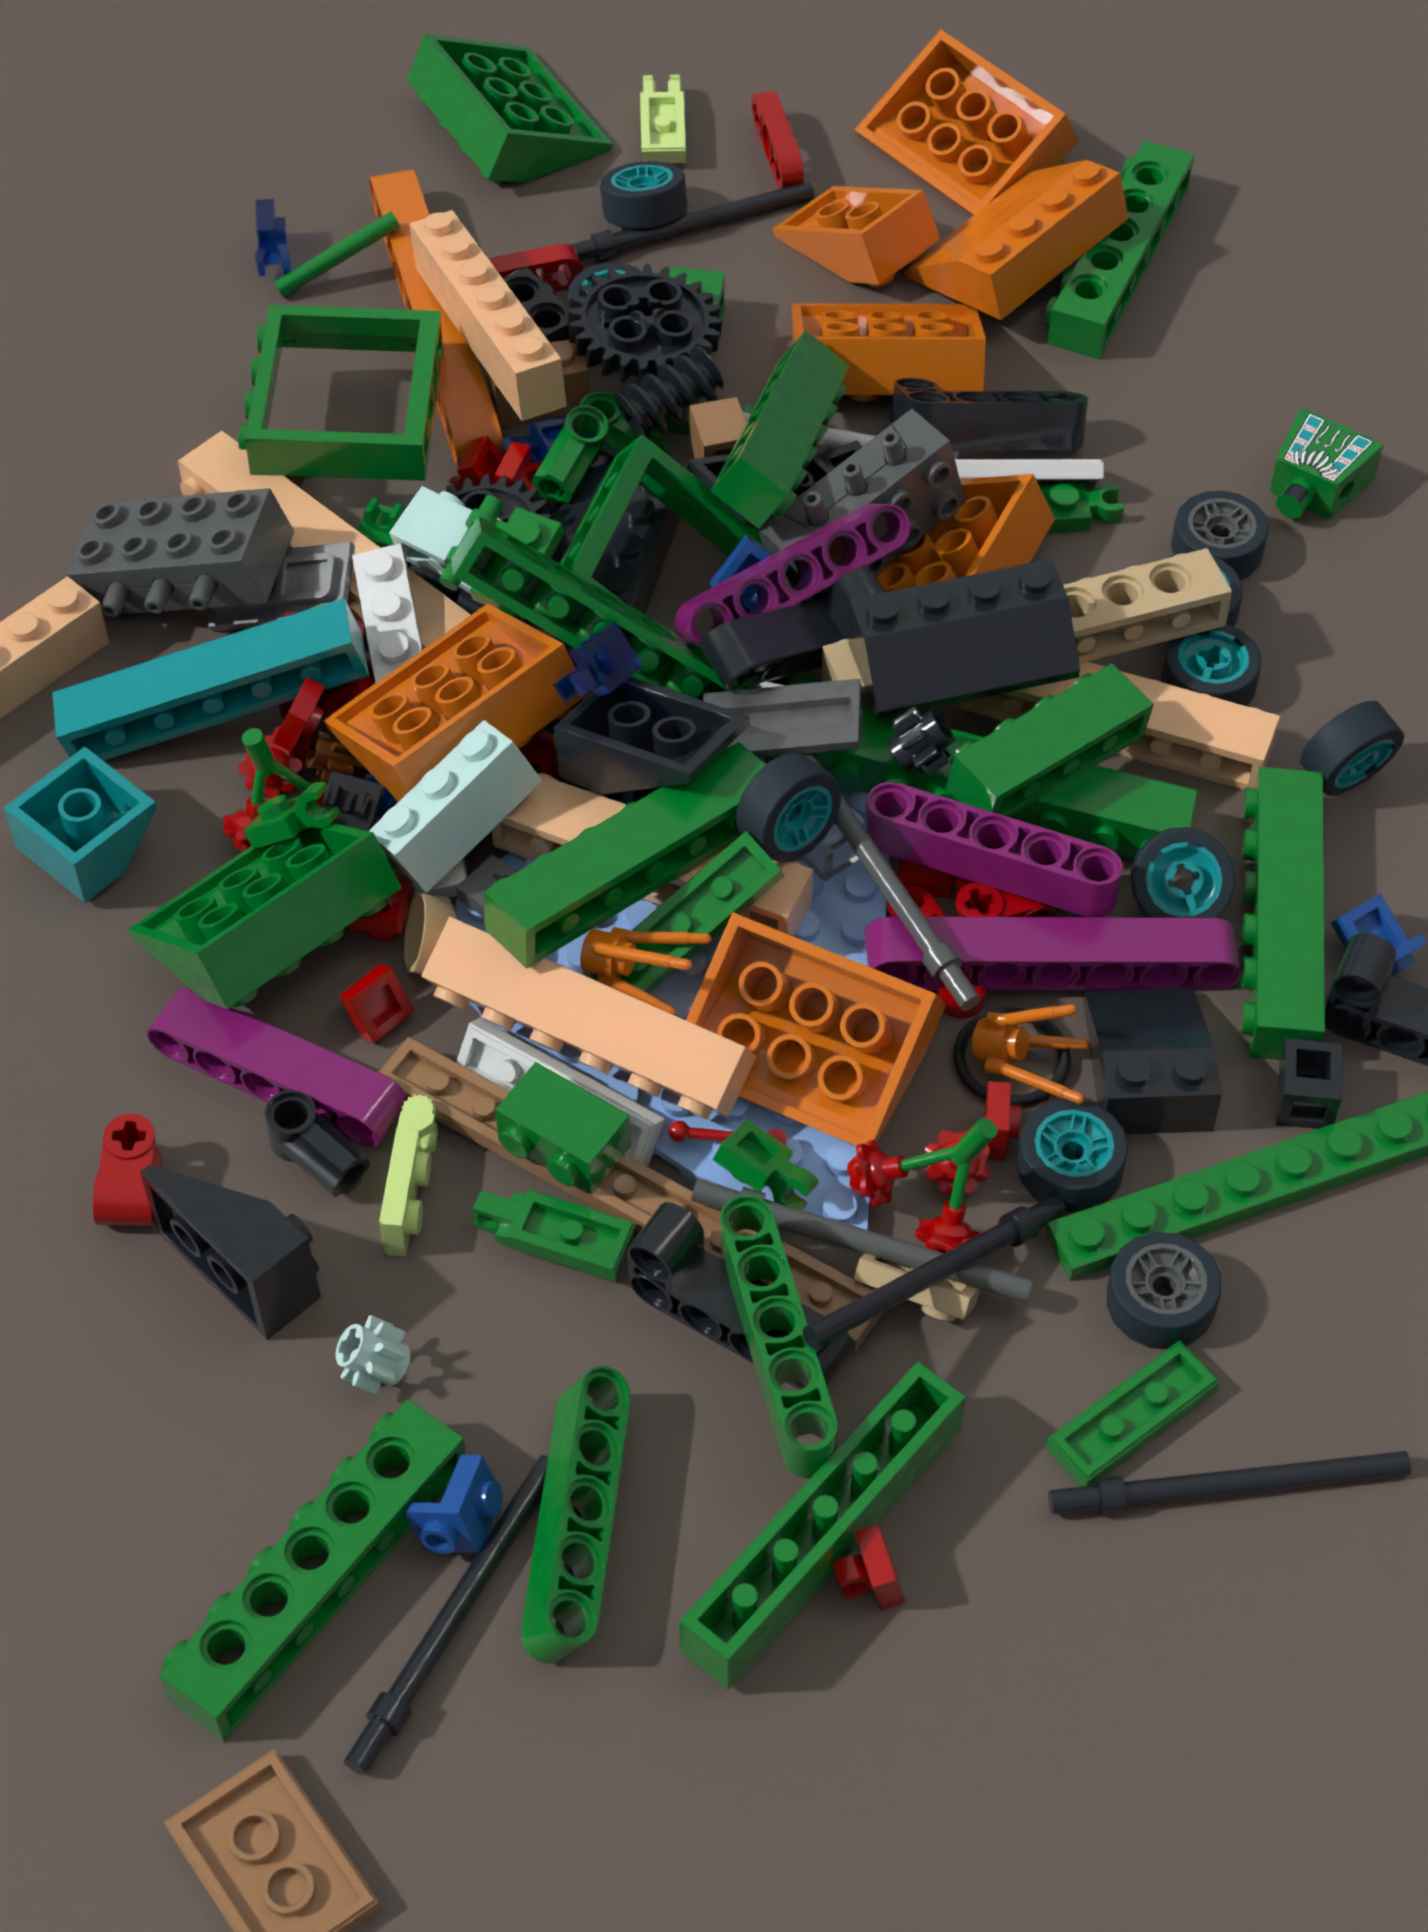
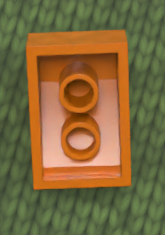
M832 186L772 229L775 238L846 281L867 283L871 287H879L891 282L898 270L907 264L918 261L925 255V251L940 240L924 190Z

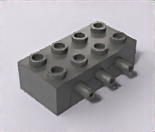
M913 409L909 410L798 496L779 519L773 516L758 529L764 547L774 554L863 505L870 503L897 505L909 517L911 525L910 534L906 542L898 549L868 565L877 576L883 567L905 550L914 547L925 534L943 520L951 518L966 503L950 440ZM882 514L875 518L872 527L873 533L878 540L885 536L888 526ZM838 537L829 546V556L834 564L841 561L844 555V545ZM795 561L788 565V570L784 576L790 588L795 587L801 578L800 567ZM832 585L798 604L819 600Z
M270 488L97 503L65 576H68L98 600L103 616L107 615L110 617H117L120 614L147 612L159 614L163 611L188 609L203 611L207 608L241 606V604H266L294 534V529Z

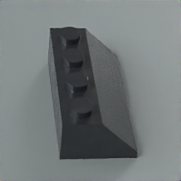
M1052 559L849 600L848 644L877 719L904 714L914 706L920 711L1079 678L1080 676L1069 599Z

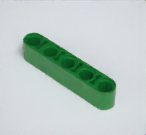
M739 1195L730 1199L723 1206L720 1213L721 1255L781 1458L786 1468L794 1475L811 1478L837 1450V1418L816 1351L807 1345L803 1337V1328L807 1326V1321L773 1212L768 1203L760 1197ZM750 1229L756 1231L757 1233L750 1236H743L737 1234L736 1232L740 1230ZM757 1279H766L773 1283L768 1286H756L750 1282ZM771 1330H783L789 1333V1335L783 1338H773L765 1333ZM796 1381L806 1387L798 1391H789L782 1388L781 1385L786 1382ZM805 1434H812L821 1438L822 1441L815 1445H805L796 1439Z
M600 1365L591 1368L559 1397L556 1405L521 1624V1640L525 1650L532 1658L541 1663L554 1664L562 1661L595 1635L599 1623L631 1401L630 1387L627 1380L619 1371L608 1366ZM589 1397H591V1398L596 1402V1404H597L598 1407H596V1406L590 1401V1398H589ZM581 1451L588 1456L590 1462L582 1456ZM571 1505L578 1509L583 1519L575 1514ZM562 1561L571 1567L574 1576L565 1570ZM553 1618L558 1620L563 1626L566 1636L561 1634L555 1627Z

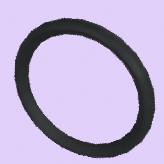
M1003 1007L988 1010L967 1022L958 1034L953 1054L956 1071L963 1083L974 1094L985 1100L987 1088L981 1085L967 1068L965 1060L967 1042L974 1033L978 1021L982 1018H987L988 1012L1013 1013L1025 1011L1026 1009ZM1050 1020L1031 1022L1041 1027L1050 1036L1064 1037L1059 1028ZM1057 1049L1059 1065L1051 1081L1061 1085L1065 1081L1070 1068L1069 1049ZM1036 1090L1029 1094L1010 1095V1105H1032L1045 1100L1052 1094Z

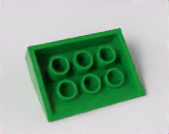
M424 34L406 80L417 92L420 101L431 109L439 119V124L450 132L459 143L460 149L469 155L480 169L481 175L487 180L499 184L505 181L524 183L610 152L613 143L529 47Z
M331 823L325 828L311 827L303 829L292 839L253 849L251 846L130 927L128 931L138 944L204 1001L226 1009L236 1008L251 1001L258 993L257 988L273 977H281L297 969L302 962L301 958L316 947H324L340 939L345 933L344 928L359 917H367L383 909L387 904V898L402 887L373 832Z

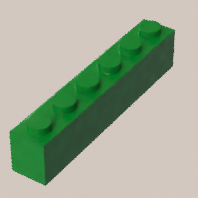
M804 330L777 362L711 492L758 529L771 515L779 519L795 500L797 494L794 491L807 475V471L804 469L816 455L818 450L815 447L828 430L825 425L835 414L838 408L835 404L847 389V386L842 381L850 365Z
M737 742L725 749L691 783L661 787L639 801L627 804L620 812L595 827L586 828L576 838L552 852L542 854L532 864L510 877L498 880L491 888L484 891L485 930L526 969L733 843L741 836L737 828L736 817L741 795L752 777L766 764L740 742Z
M1259 767L1255 788L1246 787L1243 799V819H1252V829L1245 828L1242 846V860L1251 861V871L1245 870L1243 876L1242 902L1251 903V914L1244 913L1242 922L1241 945L1250 946V957L1243 958L1241 990H1250V1002H1243L1240 1033L1241 1035H1250V1057L1280 1060L1285 1038L1299 1040L1315 1038L1322 1041L1325 1033L1323 773Z
M917 1361L679 1621L680 1652L726 1690H729L835 1572L832 1563L849 1556L858 1546L854 1532L878 1524L961 1431L966 1396Z

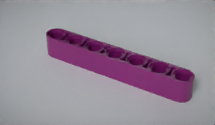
M898 916L882 917L867 925L864 935L868 967L925 990H939V988H942L944 983L942 980H934L922 962L923 952ZM926 917L941 941L949 942L961 958L962 965L960 968L972 986H988L987 990H1135L1193 987L1194 991H1215L1233 986L1242 977L1235 930L1231 922L1225 919Z

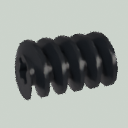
M697 345L690 350L689 357L682 354L674 359L673 367L667 364L660 366L657 369V377L647 373L641 377L640 386L632 382L625 386L624 396L615 392V399L630 429L638 436L643 434L652 442L651 426L654 425L665 435L669 432L667 417L670 416L680 426L685 424L683 408L687 407L689 409V405L700 404L699 399L702 397L707 402L718 400L715 390L718 388L723 390L724 382L719 369L710 355L701 346Z

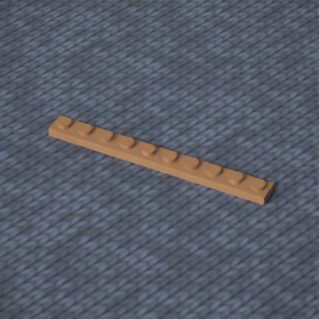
M407 1037L378 1072L400 1085L406 1092L407 1097L421 1094L422 1096L427 1095L429 1099H432V1103H435L436 1121L593 1208L633 1222V1224H636V1231L638 1233L662 1203L670 1202L683 1207L696 1217L704 1230V1249L723 1259L720 1241V1213L722 1210L691 1201L693 1191L625 1154L592 1195L576 1185L566 1186L558 1182L551 1176L547 1168L528 1157L525 1159L515 1157L498 1140L495 1109L509 1094V1091L416 1040ZM750 1229L740 1230L736 1233L743 1236H750L756 1234L757 1232ZM782 1241L800 1302L818 1313L826 1316L873 1291L869 1287ZM759 1279L768 1285L773 1283L766 1279ZM882 1314L848 1331L854 1343L853 1352L856 1353Z

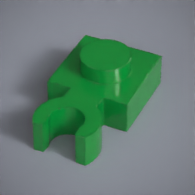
M1083 482L1039 486L1055 519L1047 534L1088 531L1091 528V521L1095 519L1104 524H1116L1122 521L1124 505L1123 503H1117L1119 486L1116 484H1104L1090 492L1085 491Z

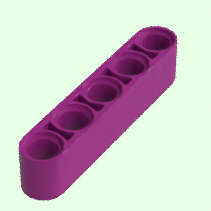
M870 503L853 510L685 602L676 614L675 625L677 633L694 645H699L703 637L697 632L696 618L705 609H708L712 614L714 621L711 630H713L717 626L734 619L798 604L834 584L849 571L863 565H869L902 546L910 534L911 525L908 515L902 508L893 504ZM879 514L885 517L888 525L887 532L881 540L875 537L872 529L873 522ZM838 537L844 545V555L841 561L834 564L829 556V546ZM792 561H795L800 567L801 578L795 587L790 588L785 581V570ZM748 585H752L757 593V603L750 612H745L740 602L741 593Z
M881 783L873 787L868 793L865 830L881 853L1084 917H1104L1116 907L1123 864L1121 858L1111 849L900 783Z
M180 988L176 991L146 1031L149 1042L166 1057L267 1103L273 1096L282 1091H302L314 1101L316 1112L347 1139L365 1147L375 1148L381 1143L400 1115V1111H402L401 1106L404 1105L403 1101L408 1100L407 1094L401 1086L387 1076L237 1009H226L204 1001L193 990L188 988Z

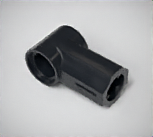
M287 1090L276 1094L270 1099L266 1105L265 1117L271 1149L277 1157L284 1161L295 1162L334 1197L340 1194L347 1195L361 1183L363 1175L370 1167L369 1157L316 1112L315 1103L309 1095L302 1091ZM291 1123L303 1124L302 1126L295 1129L283 1128L284 1126Z

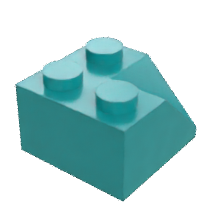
M83 747L4 807L15 847L83 903H87L126 872L157 810L156 802L86 747Z

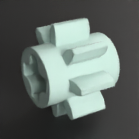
M372 1315L368 1316L365 1327L359 1324L349 1326L341 1335L336 1348V1362L339 1366L345 1368L340 1376L341 1379L352 1383V1386L374 1395L378 1394L381 1383L388 1386L397 1384L405 1375L410 1363V1349L401 1342L406 1334L405 1331Z

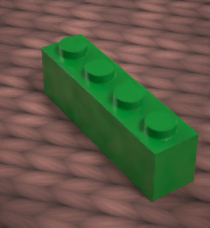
M1112 663L1094 674L1085 673L1070 688L1055 697L1048 695L1042 698L1031 711L1019 718H1008L1000 723L993 733L976 743L969 741L963 744L951 758V769L945 789L958 802L1011 817L1143 738L1154 703Z

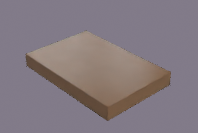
M275 1748L164 1822L168 1833L233 1932H350L381 1910L379 1900Z

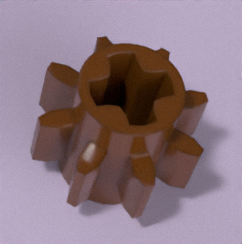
M317 729L314 731L307 747L306 765L308 768L317 769L315 779L328 784L331 771L356 778L362 776L365 767L328 729L327 732Z

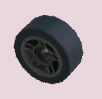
M1223 490L1205 491L1190 497L1179 508L1175 519L1171 541L1173 555L1208 548L1213 557L1223 560L1235 570L1240 580L1244 579L1261 565L1269 531L1266 515L1255 502L1237 493Z
M1153 1232L1135 1237L1119 1250L1110 1269L1106 1305L1114 1324L1131 1340L1149 1348L1168 1349L1179 1340L1185 1346L1190 1345L1208 1331L1216 1315L1221 1296V1274L1214 1258L1198 1242L1177 1233ZM1160 1287H1165L1168 1289L1169 1296H1161L1156 1292H1159Z

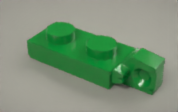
M527 1189L525 1195L513 1193L511 1199L481 1190L472 1209L473 1225L495 1234V1241L505 1246L507 1245L508 1248L616 1282L626 1259L628 1247L636 1235V1224H633L631 1221Z

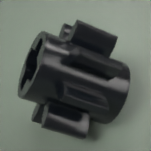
M914 706L894 720L895 724L892 728L896 735L888 739V744L895 758L906 771L911 773L922 766L927 776H930L949 763L948 758L951 754L947 748L955 743V738L951 729L937 711L932 709L922 716L916 706Z

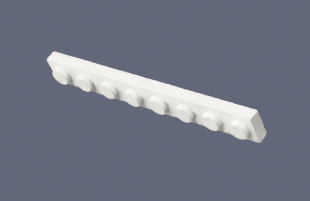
M401 543L352 555L375 683L423 650L406 556ZM463 858L428 893L446 897L457 896L456 886L468 877L465 859ZM412 882L414 892L426 893Z

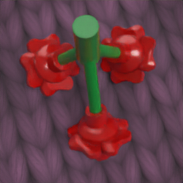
M257 728L248 729L242 735V742L246 748V758L238 765L241 775L248 776L245 780V786L247 790L253 791L252 797L246 800L245 810H238L236 814H229L223 817V823L225 824L223 834L231 837L235 848L241 851L251 847L244 830L259 815L257 808L266 802L263 799L264 794L271 799L279 795L280 789L283 792L289 793L294 790L295 786L304 792L311 785V783L297 775L302 770L303 765L299 759L293 758L296 753L295 746L292 752L274 744L275 738L273 736L267 735L264 737L262 731ZM325 792L320 796L319 799H316V802L320 807L322 805Z
M981 1118L970 1130L960 1133H954L946 1129L942 1130L937 1136L938 1143L928 1144L925 1148V1154L907 1159L902 1155L888 1158L886 1153L880 1150L873 1139L867 1141L866 1144L856 1145V1156L847 1163V1173L850 1176L849 1185L852 1191L860 1195V1197H869L872 1206L877 1208L882 1206L883 1203L888 1204L892 1202L891 1190L894 1187L895 1180L907 1177L910 1170L928 1166L925 1172L926 1178L932 1182L939 1181V1191L944 1195L951 1194L950 1201L944 1203L941 1216L933 1219L919 1220V1228L915 1229L914 1236L925 1242V1248L945 1253L981 1234L980 1232L972 1231V1226L964 1221L967 1208L962 1202L964 1193L971 1195L977 1190V1181L984 1182L990 1177L991 1173L986 1163L990 1152L988 1144L997 1135V1127L990 1119Z

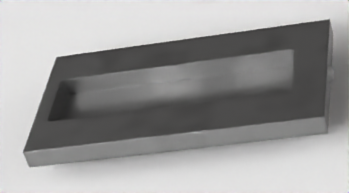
M352 542L288 548L266 604H241V606L210 608L208 628L212 631L253 628L284 618V612L299 613L345 598L348 603L353 567L352 555L355 552V545Z
M860 678L703 694V701L749 716L750 725L727 748L740 742L758 758L792 753L805 754L860 748L863 720Z

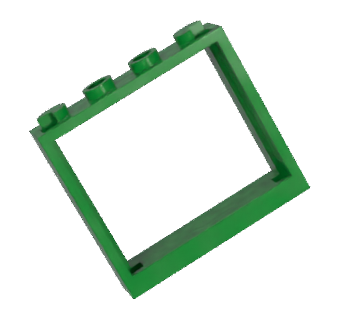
M269 305L266 324H259L257 330V348L260 357H253L251 362V382L254 390H247L245 394V417L248 423L241 424L238 433V447L247 451L250 474L426 481L443 354L441 311ZM282 347L416 352L404 434L268 429Z
M642 434L615 456L559 564L618 598L591 576L638 484L728 556L731 555L746 534L762 546L764 545L758 530L745 525L698 478Z

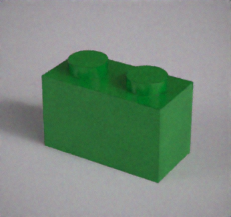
M537 1062L531 1066L495 1109L498 1140L509 1153L520 1159L528 1157L547 1168L551 1176L558 1182L566 1186L576 1185L591 1195L631 1146L630 1116L627 1113Z

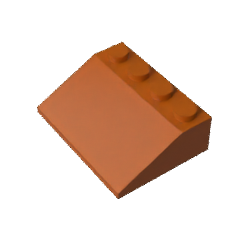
M941 29L855 128L859 136L972 216L1027 173L1058 166L1080 141L1066 113Z
M1089 160L1031 171L936 244L922 258L904 269L905 277L1002 320L1129 219L1120 173Z
M792 303V345L806 330L850 365L842 383L847 386L843 395H850L851 400L869 402L877 400L878 395H893L894 381L901 378L930 380L936 383L943 391H984L986 338L978 311L966 304Z
M1034 474L960 479L966 503L951 518L943 520L925 534L914 547L905 550L883 567L876 577L885 591L889 592L1030 563L1055 520Z
M487 603L323 721L327 729L397 801H400L422 780L427 772L438 765L483 720L512 740L519 749L532 739L533 734L548 723L566 716L573 709L574 704L587 696L588 692L563 643Z
M732 912L686 1021L743 1045L757 1056L738 1097L856 1146L861 1143L866 1144L867 1141L872 1139L876 1143L878 1142L926 1054L946 1004L933 992Z

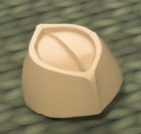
M422 892L413 893L404 935V965L407 972L423 973L449 916L456 919L455 909L449 897Z

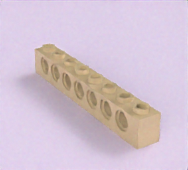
M1208 548L1186 554H1177L1171 558L1139 566H1130L1116 572L1092 578H1083L1063 585L1069 599L1079 664L1226 626L1232 595L1230 586ZM848 639L823 646L821 681L828 682L860 678L862 685L861 706L873 709L849 647Z

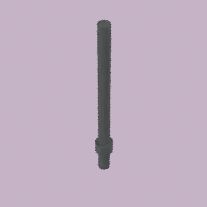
M813 753L804 755L822 767ZM841 794V806L835 821L836 826L923 952L922 962L934 980H942L962 1011L972 1009L980 1002L981 998L961 970V958L949 942L941 941Z
M697 1179L691 1201L720 1210L730 1199L739 1195L760 1197L770 1206L779 1228L864 1254L877 1256V1258L911 1268H917L943 1254L942 1252L765 1199L766 1193H758L756 1190L743 1187L742 1191H737ZM978 1263L947 1278L1027 1303L1033 1283L1031 1279Z

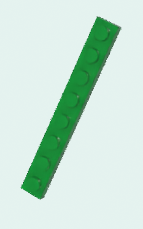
M1428 1091L1048 1222L1046 1236L1071 1281L1111 1267L1119 1250L1135 1237L1153 1232L1177 1233L1191 1239L1428 1156Z

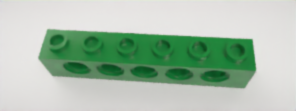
M1143 140L1135 157L1130 155L1127 157L1122 170L1121 181L1129 219L1075 261L1076 265L1074 268L1068 267L1066 269L1060 286L1059 297L1052 296L1050 298L1044 315V323L1050 325L1049 345L1101 359L1189 191L1195 154Z
M481 516L477 517L451 559L452 572L455 578L613 671L702 701L704 693L728 691L698 646ZM744 687V688H740V689H736V690H745V689H749V687Z
M406 1399L394 1414L389 1412L383 1415L373 1427L368 1443L355 1457H346L336 1467L330 1478L329 1486L314 1502L307 1501L296 1511L290 1521L289 1530L274 1547H265L256 1555L249 1566L247 1577L232 1593L227 1592L221 1595L212 1604L206 1615L205 1623L189 1641H180L168 1653L163 1662L162 1671L158 1674L168 1700L225 1743L410 1532L412 1526L405 1515L411 1502L435 1503L446 1491L460 1456L466 1455L464 1438L409 1399ZM393 1467H401L407 1470L397 1478H384L381 1476L384 1471ZM360 1511L367 1514L363 1520L357 1523L347 1524L341 1522V1519L351 1512ZM319 1556L327 1559L317 1569L305 1570L300 1568V1565L308 1558ZM279 1602L286 1605L275 1616L264 1617L258 1615L259 1611L267 1604ZM238 1649L244 1651L241 1658L232 1664L221 1665L216 1663L217 1658L227 1650Z

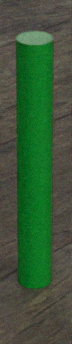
M390 211L274 281L284 298L401 226L393 212Z

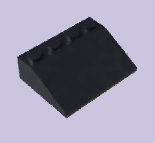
M612 463L590 467L569 503L558 502L554 504L545 499L553 515L552 519L561 523L565 533L551 557L557 563L561 562ZM638 484L591 577L624 603L646 615L681 517Z

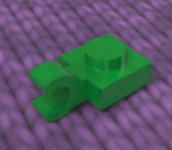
M315 782L311 784L299 797L287 799L286 795H278L261 804L257 808L259 815L244 830L253 849L295 838L303 829L311 827L325 828L329 826L341 813L339 807L324 809L316 802V799H319L328 789L326 783Z
M748 1119L721 1143L713 1158V1161L728 1170L735 1179L749 1185L758 1193L768 1186L772 1191L774 1202L803 1210L808 1202L799 1197L793 1188L807 1197L819 1184V1180L813 1173L789 1162L794 1153L791 1149Z

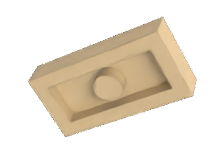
M865 1253L859 1259L853 1280L866 1284L870 1289L875 1290L915 1268ZM945 1279L908 1300L923 1305L922 1311L931 1317L945 1321H954L956 1317L964 1320L976 1306L981 1289Z

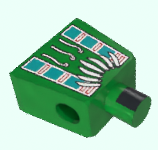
M1301 408L1275 462L1270 490L1274 495L1278 496L1276 500L1278 510L1284 516L1293 519L1299 518L1306 509L1324 518L1335 516L1375 480L1384 444Z

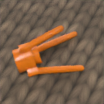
M613 927L611 932L591 929L582 945L580 965L584 972L597 974V982L672 1015H676L674 1007L620 979V975H630L635 962L681 970H690L692 962L688 959L638 950L634 943L709 944L711 936L707 933L630 931L618 927Z
M1075 1005L1051 1006L1013 1013L988 1012L987 1018H982L978 1021L973 1033L972 1049L975 1059L985 1063V1073L1005 1075L1076 1104H1082L1085 1101L1084 1095L1012 1065L1016 1060L1022 1061L1026 1057L1029 1047L1089 1049L1091 1043L1088 1039L1029 1035L1026 1028L1019 1027L1018 1025L1074 1015L1077 1011Z

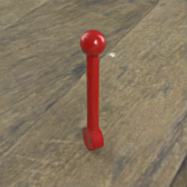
M680 1120L674 1121L668 1128L669 1138L676 1143L684 1142L688 1138L723 1142L734 1132L689 1127ZM771 1129L766 1132L786 1146L787 1137L782 1130Z

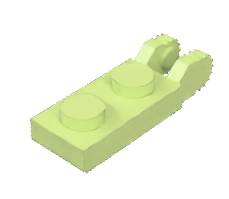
M643 75V92H640L642 162L686 163L684 91H680V75H670L668 92H655L653 75Z
M414 1094L413 1097H408L407 1101H403L404 1105L401 1106L402 1111H400L398 1127L396 1128L379 1219L383 1250L386 1252V1255L406 1257L410 1234L419 1235L421 1230L423 1204L421 1200H416L418 1186L427 1187L429 1184L431 1153L436 1150L438 1126L435 1123V1103H432V1099H429L427 1095L422 1096L421 1094L418 1096Z

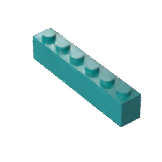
M345 598L52 692L56 738L69 758L83 747H86L105 761L295 700L306 677L325 686L324 690L369 676L362 632Z

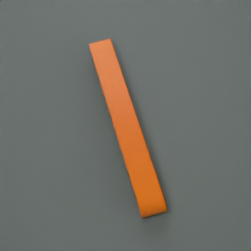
M414 169L369 177V187L377 219L392 211L401 226L383 237L406 310L441 311L443 354L436 405L455 464L457 465L463 459L473 439L488 435L501 455L504 456L500 425L477 356L416 271L409 223L425 219L429 215Z

